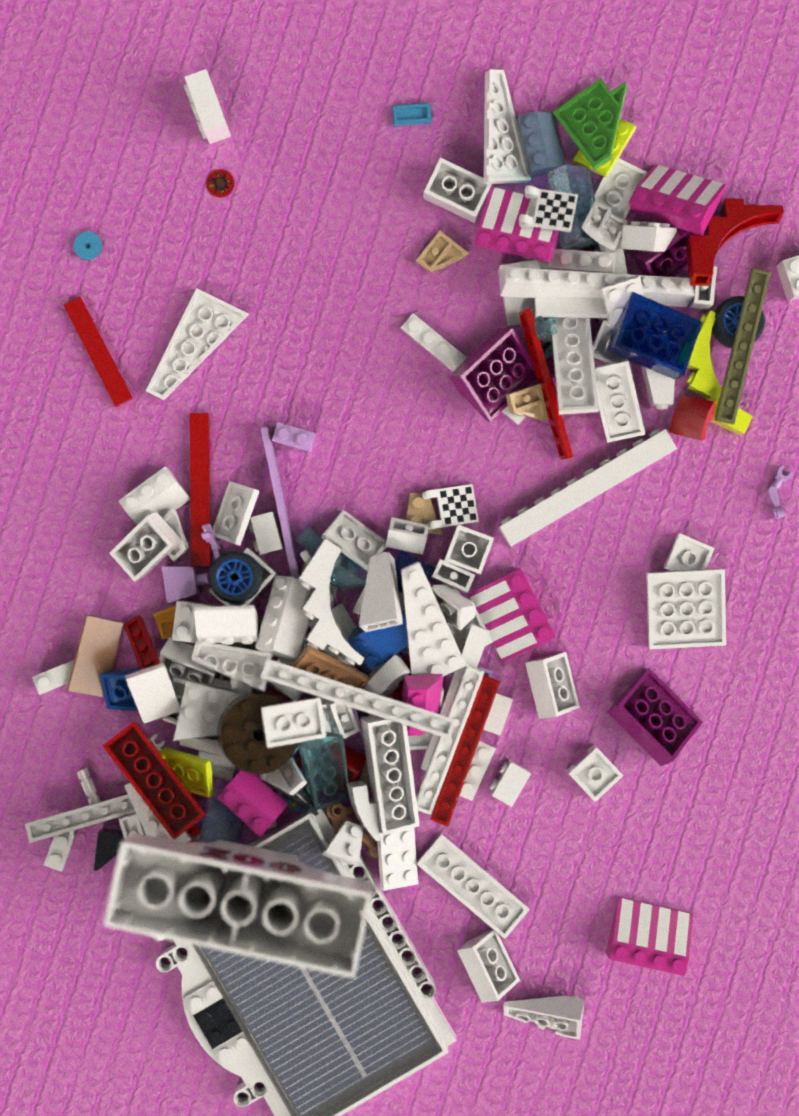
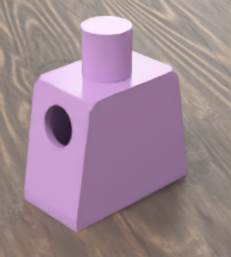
M162 567L167 603H173L200 593V585L209 584L208 574H197L196 567Z

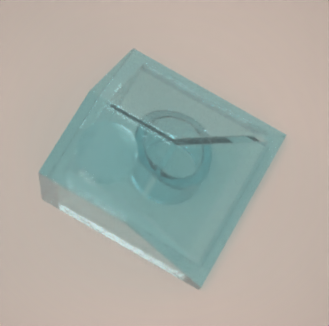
M340 552L333 567L330 584L343 590L365 586L368 571Z

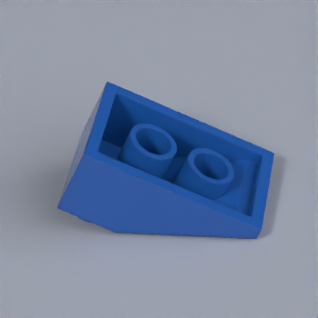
M402 609L403 624L365 632L359 626L350 635L348 643L364 658L363 661L370 670L387 662L408 646L406 614Z
M140 667L100 673L107 709L139 711L125 675L140 671Z

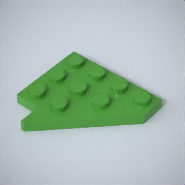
M600 78L553 112L554 117L594 170L611 160L628 88L626 82L611 91Z

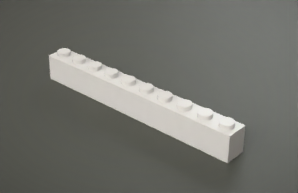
M504 267L499 279L500 296L535 298V296L603 298L600 287L636 275ZM638 275L641 279L646 305L687 307L695 295L694 286H690L689 278Z
M659 429L649 434L650 438L646 441L640 439L632 444L634 448L629 451L625 448L616 453L617 458L612 461L608 458L599 463L600 468L594 470L592 467L584 472L583 475L585 477L579 480L575 477L567 482L568 487L562 490L558 487L550 492L551 497L547 499L541 497L533 502L535 504L534 507L528 509L526 506L517 512V517L512 519L509 516L502 520V525L498 528L510 547L675 451L677 447L667 430L665 429L661 432Z

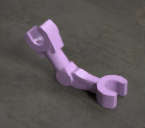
M783 465L777 469L774 477L775 481L767 489V494L773 504L775 520L786 516L784 508L780 505L777 491L781 484L790 479L793 474L790 471L787 476H784L782 474Z
M202 525L204 532L201 535L206 542L210 543L215 559L221 556V544L214 537L211 525Z

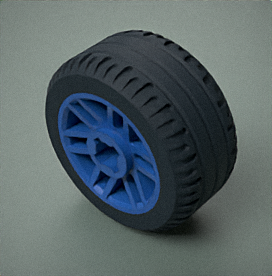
M744 296L731 297L720 304L714 311L716 319L712 332L718 342L728 348H732ZM763 311L761 313L755 341L760 337L765 327V315Z
M237 551L227 552L218 557L212 564L209 582L213 592L220 599L229 603H241L251 599L259 591L262 584V571L252 556ZM237 574L239 580L235 581L232 576Z

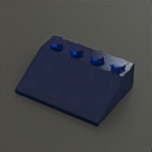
M631 292L612 332L606 351L676 380L686 374L702 321L640 294Z

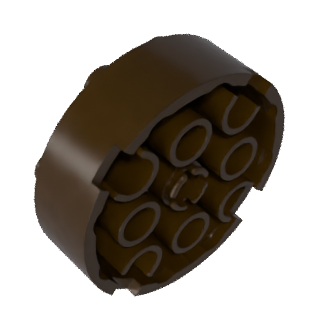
M252 692L234 699L223 714H221L217 726L218 744L224 756L235 767L251 774H266L281 768L290 760L297 748L298 742L267 748L261 707L283 704L285 702L267 693ZM257 728H261V735L258 737H254V731Z

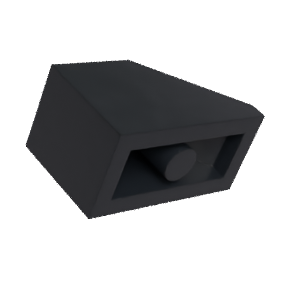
M102 828L98 831L94 870L98 871L119 854L121 842L124 840L122 830Z

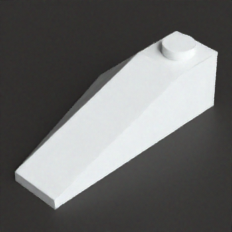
M557 996L504 1002L505 1016L524 1023L532 1021L540 1029L544 1030L545 1027L555 1030L557 1035L580 1040L584 999H580L577 996Z

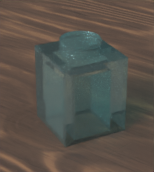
M310 526L296 539L312 556L324 540Z

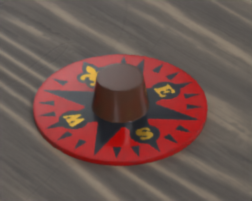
M218 169L209 174L206 186L211 195L223 198L232 193L235 181L231 173Z

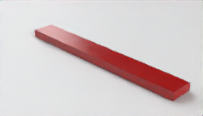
M531 307L526 308L518 313L537 381L538 384H541L547 415L561 460L573 457L562 415H559L558 401Z
M190 413L191 566H211V545L201 535L204 532L202 525H211L209 413Z
M483 675L430 818L434 822L447 827L450 824L501 683L499 680Z

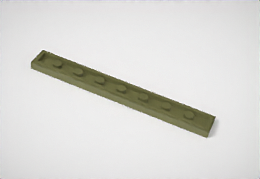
M756 268L750 269L714 421L735 424L771 272Z

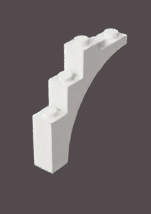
M324 539L298 578L301 581V586L307 590L314 589L302 610L305 611L304 616L312 621L317 619V622L305 640L308 641L307 646L309 645L317 650H324L325 646L328 645L329 651L335 655L342 654L345 656L344 660L350 665H361L364 658L352 649L343 638L335 624L330 607V577L342 549Z

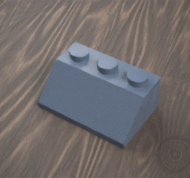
M535 111L518 115L517 125L530 177L533 178L566 170L567 167L553 113Z

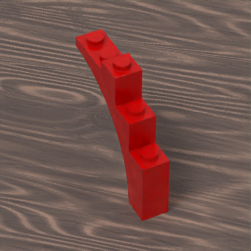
M725 198L720 210L721 217H711L704 235H690L686 253L690 286H709L714 273V258L718 250L736 234L749 228L779 224L784 212L783 205H745L744 199Z

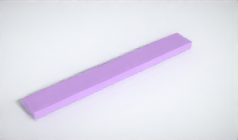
M268 427L261 428L290 573L291 577L298 579L300 572L271 432Z

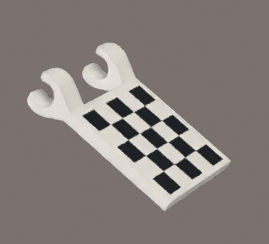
M527 185L525 187V197L528 199L537 198L534 217L521 214L519 216V226L571 232L578 194L543 190Z
M473 484L428 490L422 493L423 499L437 497L441 520L428 522L429 530L479 522Z

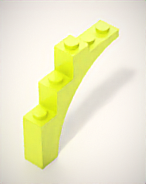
M710 310L706 315L703 314L698 322L700 328L698 332L694 331L690 338L692 344L686 341L683 345L678 346L676 350V363L695 371L694 373L691 372L687 379V383H689L688 390L707 398V400L716 402L713 421L711 422L740 436L745 434L753 417L742 409L738 408L734 425L714 421L722 388L714 374L710 358V338L716 319V313Z

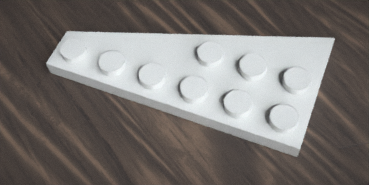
M489 69L485 72L484 184L527 183L531 181L505 72L504 70Z
M196 288L146 392L165 400L249 314Z
M186 682L173 741L217 736V726L221 714H223L234 699L244 694Z

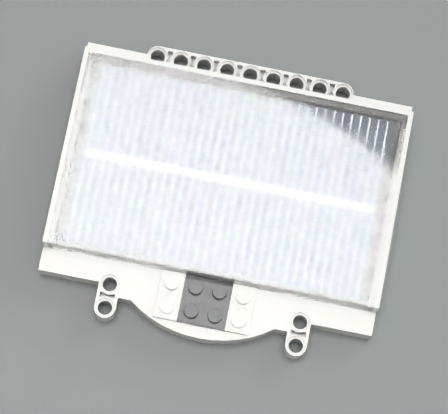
M321 802L315 805L319 813L315 816L305 811L248 844V846L296 855L299 861L315 869L330 874L373 882L374 888L372 890L355 978L173 940L175 944L162 951L156 960V967L161 972H168L175 967H178L181 972L182 1000L185 1014L200 1045L218 1064L240 1076L244 1081L236 1088L234 1103L239 1107H246L264 1097L274 1116H342L449 1053L448 1045L456 1041L453 1029L433 997L435 994V982L362 855L360 854V861L357 865L322 855L323 851L330 845L334 833L333 823L327 817ZM355 867H362L364 872L360 875L354 872ZM380 900L383 902V906L377 908L373 905V902ZM385 917H390L393 919V922L391 924H385L383 922V919ZM394 934H401L403 936L400 941H395L392 937ZM178 948H185L187 954H180ZM408 950L412 952V956L407 958L402 953ZM162 958H168L170 964H164ZM419 967L422 969V972L414 974L412 969ZM429 984L432 988L425 991L422 989V986ZM261 1082L264 1084V1087L259 1088L256 1086V1083ZM245 1092L248 1097L243 1098L239 1093Z

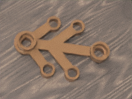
M332 802L327 806L326 815L333 822L334 835L338 833L341 823L343 824L346 821L362 825L359 820H350L346 816L348 814H355L352 806L344 807L339 802ZM334 808L338 809V815L334 813ZM363 832L362 842L369 847V855L374 859L378 858L376 851L377 842L375 843Z

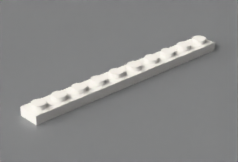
M266 659L260 677L449 740L456 722L455 719L270 659Z

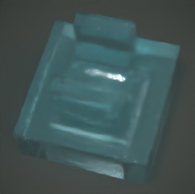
M542 316L534 318L536 335L544 343L551 341V335L556 334L557 330L554 327L550 328V326L556 324V321L553 318L545 320Z

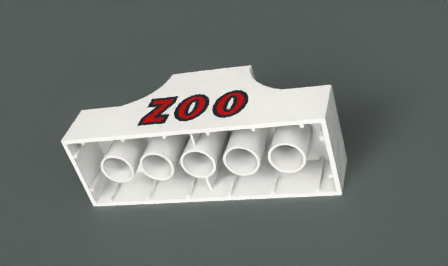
M131 832L121 842L104 926L355 978L372 896L373 882L330 874L315 869L299 861L296 855L219 839L209 843L179 842Z

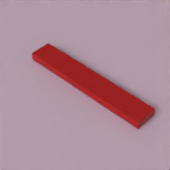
M82 297L64 304L63 306L115 407L134 399Z

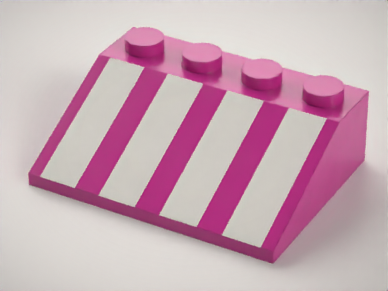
M655 164L636 186L629 200L631 214L660 223H668L670 226L703 235L727 185Z
M491 187L478 225L474 246L549 263L553 261L559 231L538 227H520L519 216L521 214L534 217L537 198L528 199L523 193Z
M521 568L468 594L470 600L475 604L476 610L486 629L490 630L489 635L502 662L538 647L556 637Z
M618 897L606 954L610 960L685 976L690 955L693 913Z

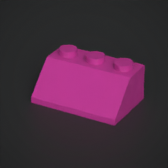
M443 674L404 675L401 702L438 714ZM407 726L408 736H418L425 733V731Z
M242 770L217 796L223 804L260 837L289 804L267 783L260 779L257 774L247 773Z

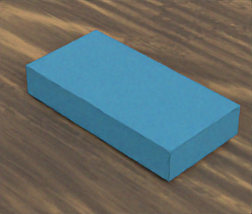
M430 103L392 106L394 127L432 124Z

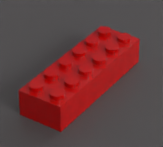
M132 722L102 745L173 840L180 837L208 815L138 722Z

